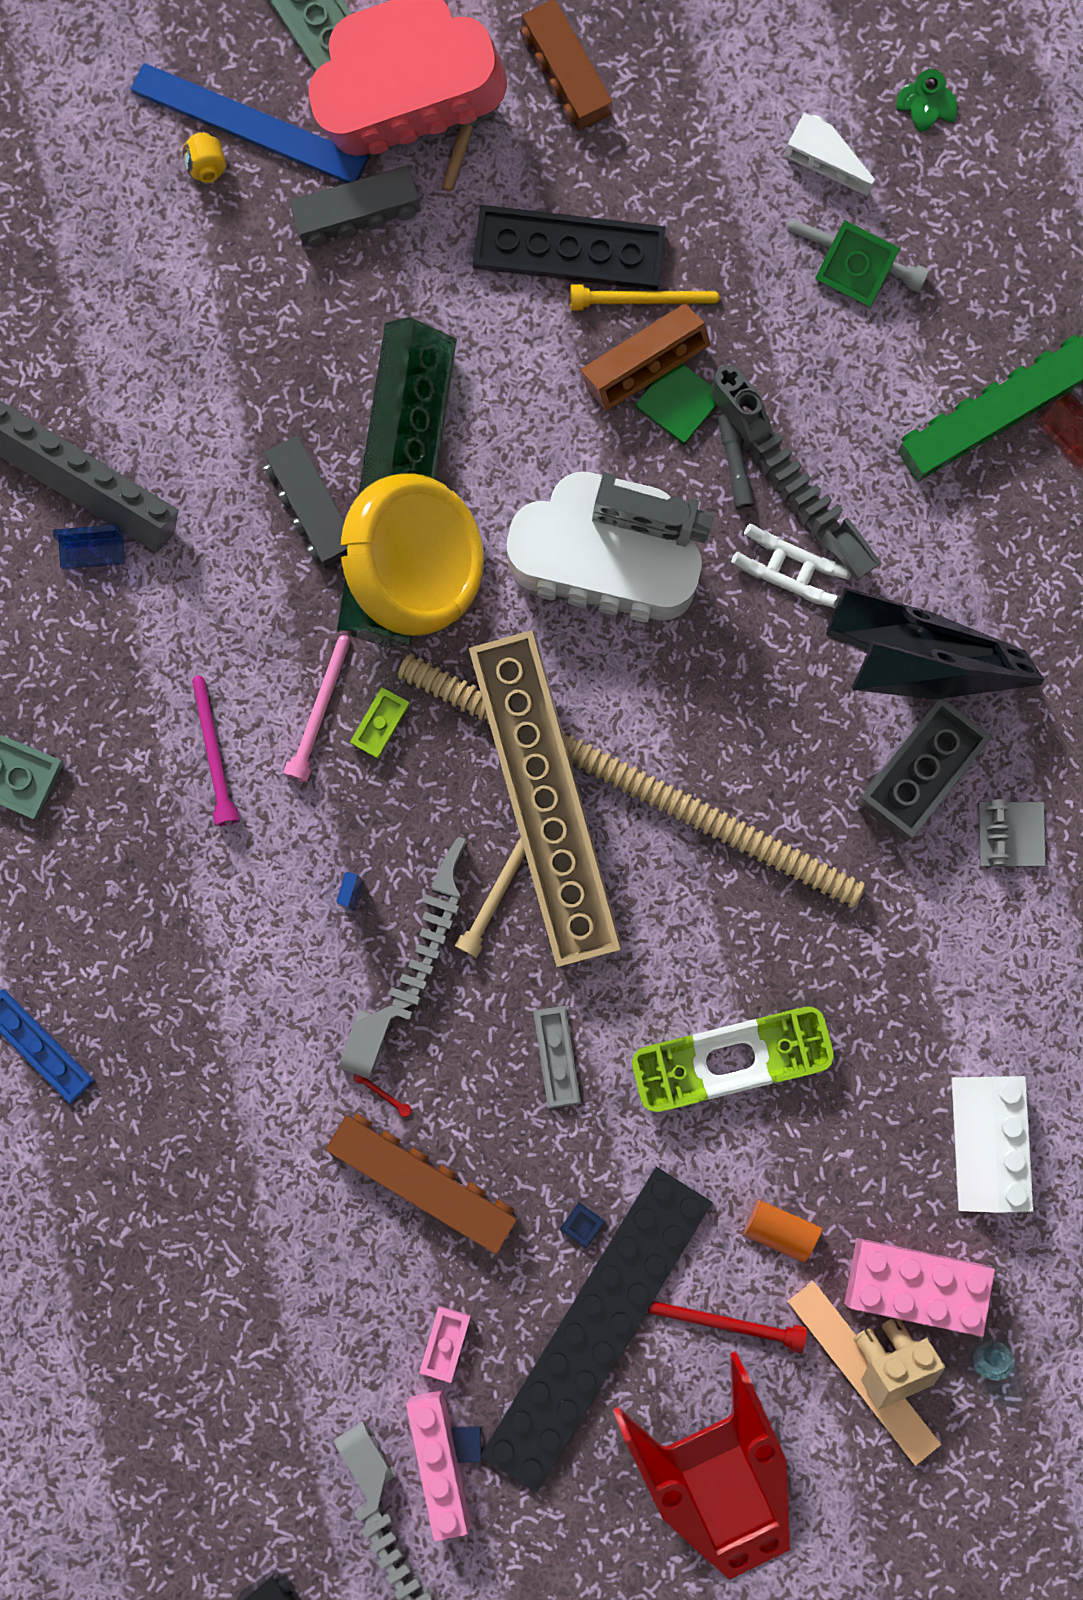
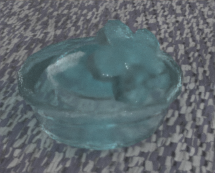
M990 1340L975 1348L972 1354V1363L981 1376L989 1380H1001L1012 1373L1014 1357L1009 1348L1003 1343Z

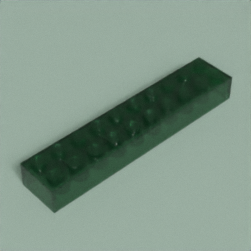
M412 317L387 322L384 326L358 496L375 481L391 475L419 474L436 480L457 339ZM345 578L337 632L384 647L411 645L412 636L395 633L384 628L363 611L351 593Z

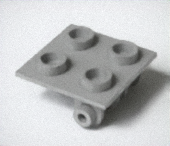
M994 799L992 802H979L980 866L1045 867L1044 802H1005L1004 799Z

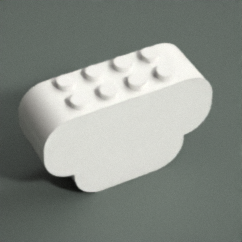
M591 472L569 474L556 485L550 502L536 501L522 507L514 516L507 538L508 567L517 583L524 588L537 591V596L540 598L555 600V597L558 596L568 599L570 605L582 608L586 607L587 604L599 606L600 612L610 615H617V612L621 611L629 613L631 619L639 622H648L649 618L661 621L674 619L683 614L693 600L702 566L701 554L696 544L688 539L687 545L684 547L676 545L677 539L666 540L593 521L594 504L602 475ZM615 479L614 485L666 500L671 498L667 493L658 488Z

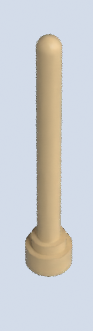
M521 837L470 931L466 930L464 935H459L454 945L455 948L462 952H467L468 955L474 958L478 957L483 948L480 944L483 941L481 936L526 855Z

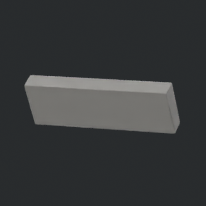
M566 1006L534 1010L548 1109L581 1104Z

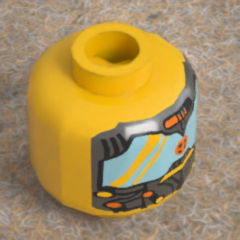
M197 133L192 135L184 144L182 154L190 177L204 183H210L224 173L226 160L221 142L216 137L210 136L207 133Z

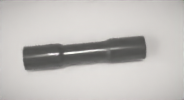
M722 414L717 419L722 444L726 451L735 508L751 507L754 505L749 477L745 470L740 445V433L725 414Z

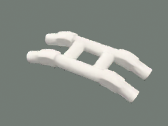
M751 523L746 527L744 531L746 536L755 540L761 546L771 551L774 550V553L767 567L740 552H736L731 560L733 564L756 578L766 580L802 596L810 602L832 608L837 607L840 600L839 596L827 593L811 585L808 586V583L815 569L829 576L849 580L851 573L844 565L824 557L821 558L778 539L779 537L763 531ZM786 556L803 563L796 580L779 573Z

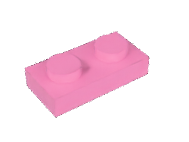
M442 1306L438 1307L419 1371L420 1374L452 1382L471 1315Z

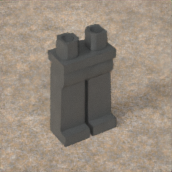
M603 472L594 504L593 521L666 540L677 539L676 545L686 547L688 539L706 543L715 513L698 509L700 500L690 498L688 503L680 497H672L666 500L614 485L616 475Z

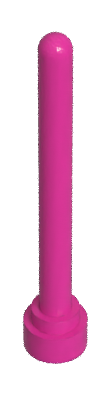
M198 675L193 678L192 684L217 802L212 815L214 825L220 827L225 826L226 821H231L232 824L240 822L238 808L234 807L233 802L229 800L205 679Z

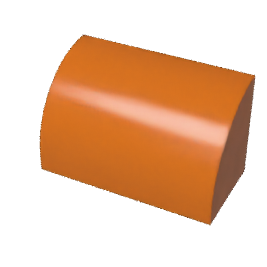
M758 1199L743 1236L804 1263L811 1255L823 1228Z

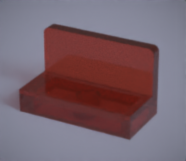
M1068 393L1058 400L1036 423L1079 467H1082L1083 405L1071 393Z

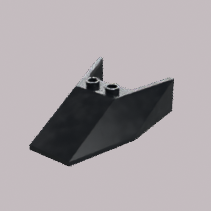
M846 587L827 627V635L868 651L852 685V689L856 691L936 700L1042 685L1044 681L1043 676L1026 650L933 612Z

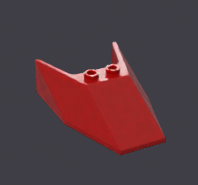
M736 1351L730 1353L731 1414L727 1418L669 1446H663L620 1407L613 1409L625 1443L662 1519L729 1580L790 1551L787 1460L753 1383Z

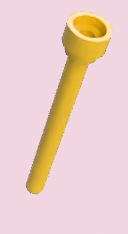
M571 285L570 310H584V307H590V304H716L720 300V295L716 291H590V288H584V285Z

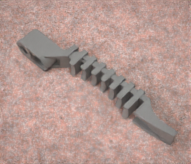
M458 837L455 840L431 886L432 890L451 896L449 902L426 894L422 901L426 905L443 910L444 913L442 917L424 912L422 919L438 927L436 932L424 928L421 930L419 936L430 940L431 944L429 948L417 944L415 952L424 955L425 958L422 963L413 959L410 960L408 967L419 971L416 978L402 973L400 981L408 984L409 987L407 992L391 987L389 995L395 997L392 1005L374 1014L359 1010L344 1048L339 1069L370 1079L385 1041L383 1039L387 1028L389 1029L392 1019L398 1016L408 1020L412 1019L413 1012L405 1009L413 1005L419 1006L422 999L419 997L420 992L427 988L426 978L428 974L432 976L434 971L432 964L434 960H439L441 952L438 950L441 945L445 946L447 929H452L454 924L451 921L453 915H458L460 910L458 903L461 899V894L456 888L454 873L467 843L466 839Z
M361 1421L334 1439L339 1454L367 1499L365 1504L356 1509L354 1515L358 1522L367 1517L366 1524L363 1525L361 1532L365 1539L367 1537L370 1538L369 1548L373 1554L377 1552L379 1555L377 1563L381 1570L386 1569L387 1574L385 1578L389 1585L394 1584V1595L397 1600H432L431 1595L433 1592L429 1586L414 1595L413 1591L420 1587V1577L415 1573L406 1579L405 1575L410 1572L409 1568L411 1567L407 1558L399 1564L396 1561L402 1557V1547L399 1543L392 1548L388 1546V1544L396 1540L395 1536L397 1533L393 1526L384 1531L383 1527L392 1522L391 1518L393 1515L389 1508L385 1511L382 1509L380 1500L384 1484L395 1478L396 1472L393 1466L389 1468L383 1458L386 1454L367 1423Z

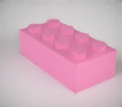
M856 1238L844 1304L850 1309L983 1337L995 1269L983 1264Z

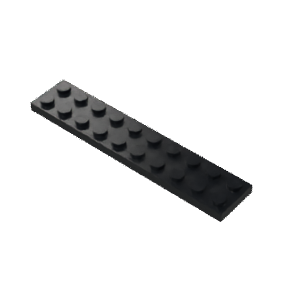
M655 1166L495 1429L480 1457L538 1493L713 1203L712 1201Z

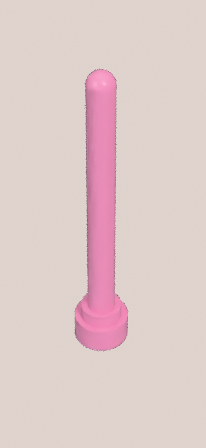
M346 635L338 638L296 757H292L291 761H287L283 775L292 779L297 777L298 781L304 783L308 781L311 773L308 759L350 645V638Z

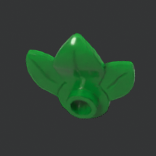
M927 69L918 75L914 83L908 84L901 89L897 97L896 109L903 111L911 110V117L915 128L919 132H923L932 126L938 117L947 122H954L957 115V100L955 95L946 88L944 75L936 69ZM929 79L934 80L936 89L929 90L926 87V81Z

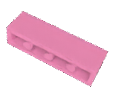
M444 1389L412 1396L407 1401L406 1407L433 1540L435 1542L467 1535L471 1527V1520L460 1466L456 1457Z

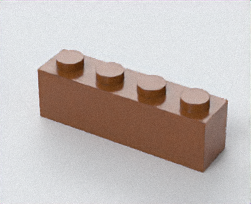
M550 0L523 13L522 28L519 29L521 38L527 47L532 45L536 53L534 54V60L540 72H547L550 78L548 84L555 98L561 97L564 103L562 108L567 121L570 124L575 122L580 131L612 115L613 101L557 1Z
M684 303L581 368L580 371L587 390L604 410L608 411L709 347L711 343L705 322Z

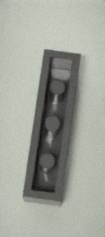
M409 165L288 200L302 246L309 244L310 247L321 246L327 239L335 236L340 238L351 237L356 233V230L369 227V229L381 228L386 224V221L392 219L408 220L413 218L416 212L421 211L419 197Z
M298 435L263 452L268 461L263 467L271 482L278 480L282 490L277 493L285 508L292 507L297 515L292 521L300 536L307 534L312 543L307 546V549L315 564L321 561L326 569L342 561L341 557L348 556L347 545H341L344 521Z

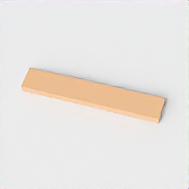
M814 1281L787 1301L915 1466L942 1445L906 1398L878 1410L861 1381L869 1363L854 1341L856 1334Z

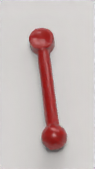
M354 1074L353 1079L357 1084H364L398 1109L402 1117L410 1115L411 1107L408 1104H401L367 1078Z

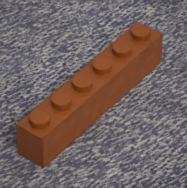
M357 1112L354 1117L349 1114L345 1115L325 1149L327 1152L484 1248L497 1254L517 1220V1217L512 1214L515 1208L500 1199H497L495 1203L484 1197L486 1191L471 1181L465 1186L455 1179L458 1174L445 1165L441 1164L439 1168H436L427 1162L429 1156L419 1149L412 1147L408 1151L399 1145L401 1139L384 1129L382 1134L370 1128L373 1122Z

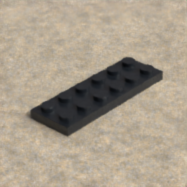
M480 205L472 266L473 269L658 290L666 226Z

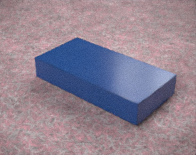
M350 872L344 874L336 900L337 904L344 909L355 910L364 881L359 875Z

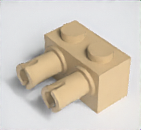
M894 1318L895 1322L893 1319L888 1320L881 1327L896 1349L893 1353L885 1352L872 1328H868L866 1332L863 1330L854 1337L855 1343H857L869 1363L861 1381L878 1410L933 1386L945 1368L928 1339L914 1341L902 1320Z

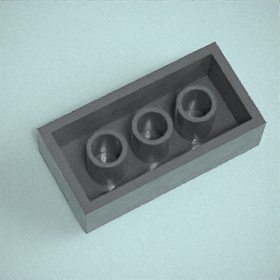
M938 699L924 714L855 803L907 842L917 834L992 739V736L945 699Z

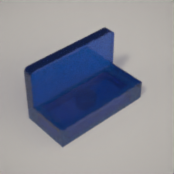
M117 525L53 530V537L59 542L60 568L62 570L125 564L124 533Z

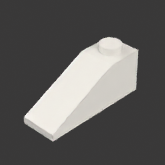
M805 112L803 113L787 144L784 157L868 196L874 182V177L832 125L828 124L820 116H811Z

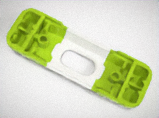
M802 1007L645 1046L638 1049L634 1054L632 1069L643 1106L652 1112H662L822 1072L832 1064L834 1055L823 1014L814 1007ZM739 1043H746L752 1047L755 1060L751 1067L724 1075H714L709 1071L706 1058L711 1051Z

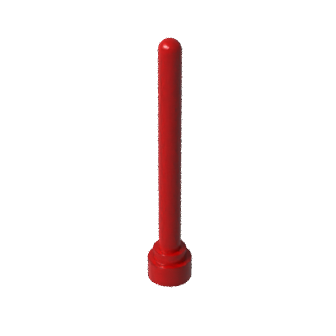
M653 1301L647 1310L650 1314L781 1342L783 1343L782 1346L788 1347L790 1352L802 1354L805 1347L807 1327L793 1324L792 1327L786 1326L785 1329L657 1301Z

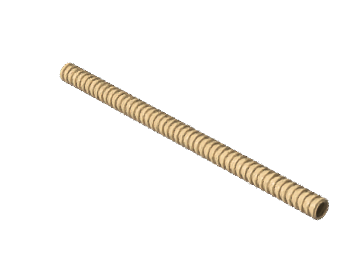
M412 653L405 657L398 671V679L403 680L405 678L408 684L415 683L416 688L421 689L423 687L426 693L433 692L435 698L441 696L443 702L447 703L450 701L453 707L458 705L461 707V711L465 712L468 710L470 711L469 715L474 716L476 714L479 720L486 719L487 724H489L481 691L476 690L477 686L472 685L470 687L465 680L460 682L458 676L450 677V672L446 671L443 673L440 667L433 668L432 663L428 662L425 664L422 658L415 659V655ZM562 730L571 764L577 765V770L584 769L587 775L592 773L595 775V779L602 778L604 779L603 783L608 784L610 782L613 784V788L620 787L622 788L621 792L626 793L628 791L631 793V797H640L639 801L642 803L645 800L648 801L650 807L655 805L658 807V811L665 810L667 811L666 815L671 816L673 814L676 816V820L683 819L685 820L684 824L689 825L691 823L694 825V829H703L702 833L705 835L708 832L711 833L713 839L719 837L721 843L725 844V842H728L731 848L736 846L739 848V852L743 853L746 851L749 857L754 855L757 857V861L761 862L764 860L767 866H776V871L784 870V875L788 876L791 874L794 880L801 879L803 880L802 884L807 885L809 883L812 885V889L816 890L819 888L821 889L820 893L825 894L827 892L830 894V898H839L841 904L847 902L849 908L856 906L865 889L863 881L857 883L855 882V877L847 878L845 872L840 874L837 872V868L833 867L830 869L827 863L820 864L819 859L814 858L812 860L809 854L802 855L800 854L801 850L796 849L794 851L791 849V845H782L783 841L780 839L777 842L774 841L772 835L764 836V831L760 830V832H757L754 826L749 828L746 826V822L742 821L739 823L736 817L731 819L727 817L728 813L724 812L721 814L718 812V808L715 807L713 810L709 808L710 804H701V799L697 798L695 801L691 799V794L685 796L682 794L683 790L679 789L676 791L673 789V785L670 784L668 787L664 785L665 781L661 780L658 782L655 780V776L652 775L650 778L646 776L647 772L642 771L640 773L637 771V767L630 768L628 767L629 763L624 762L622 764L619 762L620 758L612 759L610 758V753L607 752L605 755L601 753L602 749L598 748L595 750L592 748V744L589 743L587 746L583 744L584 740L580 739L577 741L574 735L567 736L565 735L566 731Z

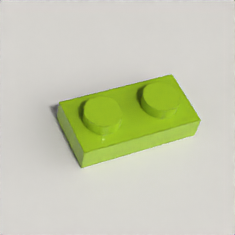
M381 687L353 735L350 744L379 760L408 710L410 702Z

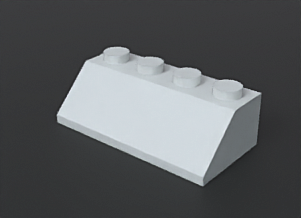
M953 1077L952 1098L958 1211L1033 1212L1026 1077Z

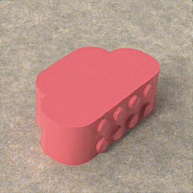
M390 0L350 14L335 26L329 40L331 61L320 66L314 73L309 84L308 93L316 121L337 148L349 155L362 156L370 153H383L388 150V147L399 143H413L418 137L429 133L440 134L446 131L447 127L458 123L469 124L474 122L477 117L493 111L502 102L507 90V77L502 59L488 31L477 20L469 17L454 18L444 0Z

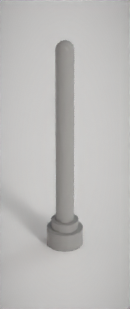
M793 219L787 223V229L790 232L827 248L831 247L835 236ZM894 262L889 274L903 279V283L909 285L908 289L920 293L930 270L920 265L917 268L912 265L908 268Z

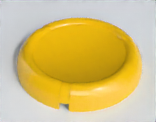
M419 474L391 475L381 478L365 488L348 511L341 536V545H347L348 556L341 557L343 571L355 600L371 619L395 633L420 636L435 633L448 627L467 611L474 601L481 584L484 569V550L481 534L474 516L465 502L454 491L428 476Z

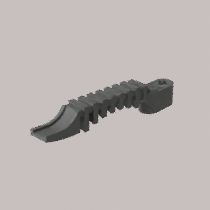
M732 365L720 367L716 371L711 386V398L744 439L742 448L747 453L751 451L753 463L756 466L759 464L764 477H769L772 481L771 486L781 492L780 497L784 502L788 501L791 505L790 510L794 515L796 513L799 515L800 523L810 529L809 534L813 539L817 538L821 547L833 552L856 581L860 580L861 577L874 568H877L880 565V561L848 517L843 520L841 525L837 522L843 511L839 504L828 510L832 501L831 498L826 494L823 498L819 499L818 495L821 488L817 484L813 487L808 485L811 477L807 472L801 476L799 470L802 465L797 460L793 463L790 462L789 459L792 451L788 446L784 450L780 449L783 437L779 432L775 435L772 431V426L759 392L737 367ZM740 407H747L751 412L744 411Z

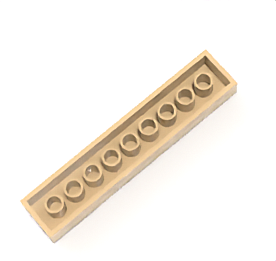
M530 630L469 648L556 966L559 967L621 950L620 937L536 633Z

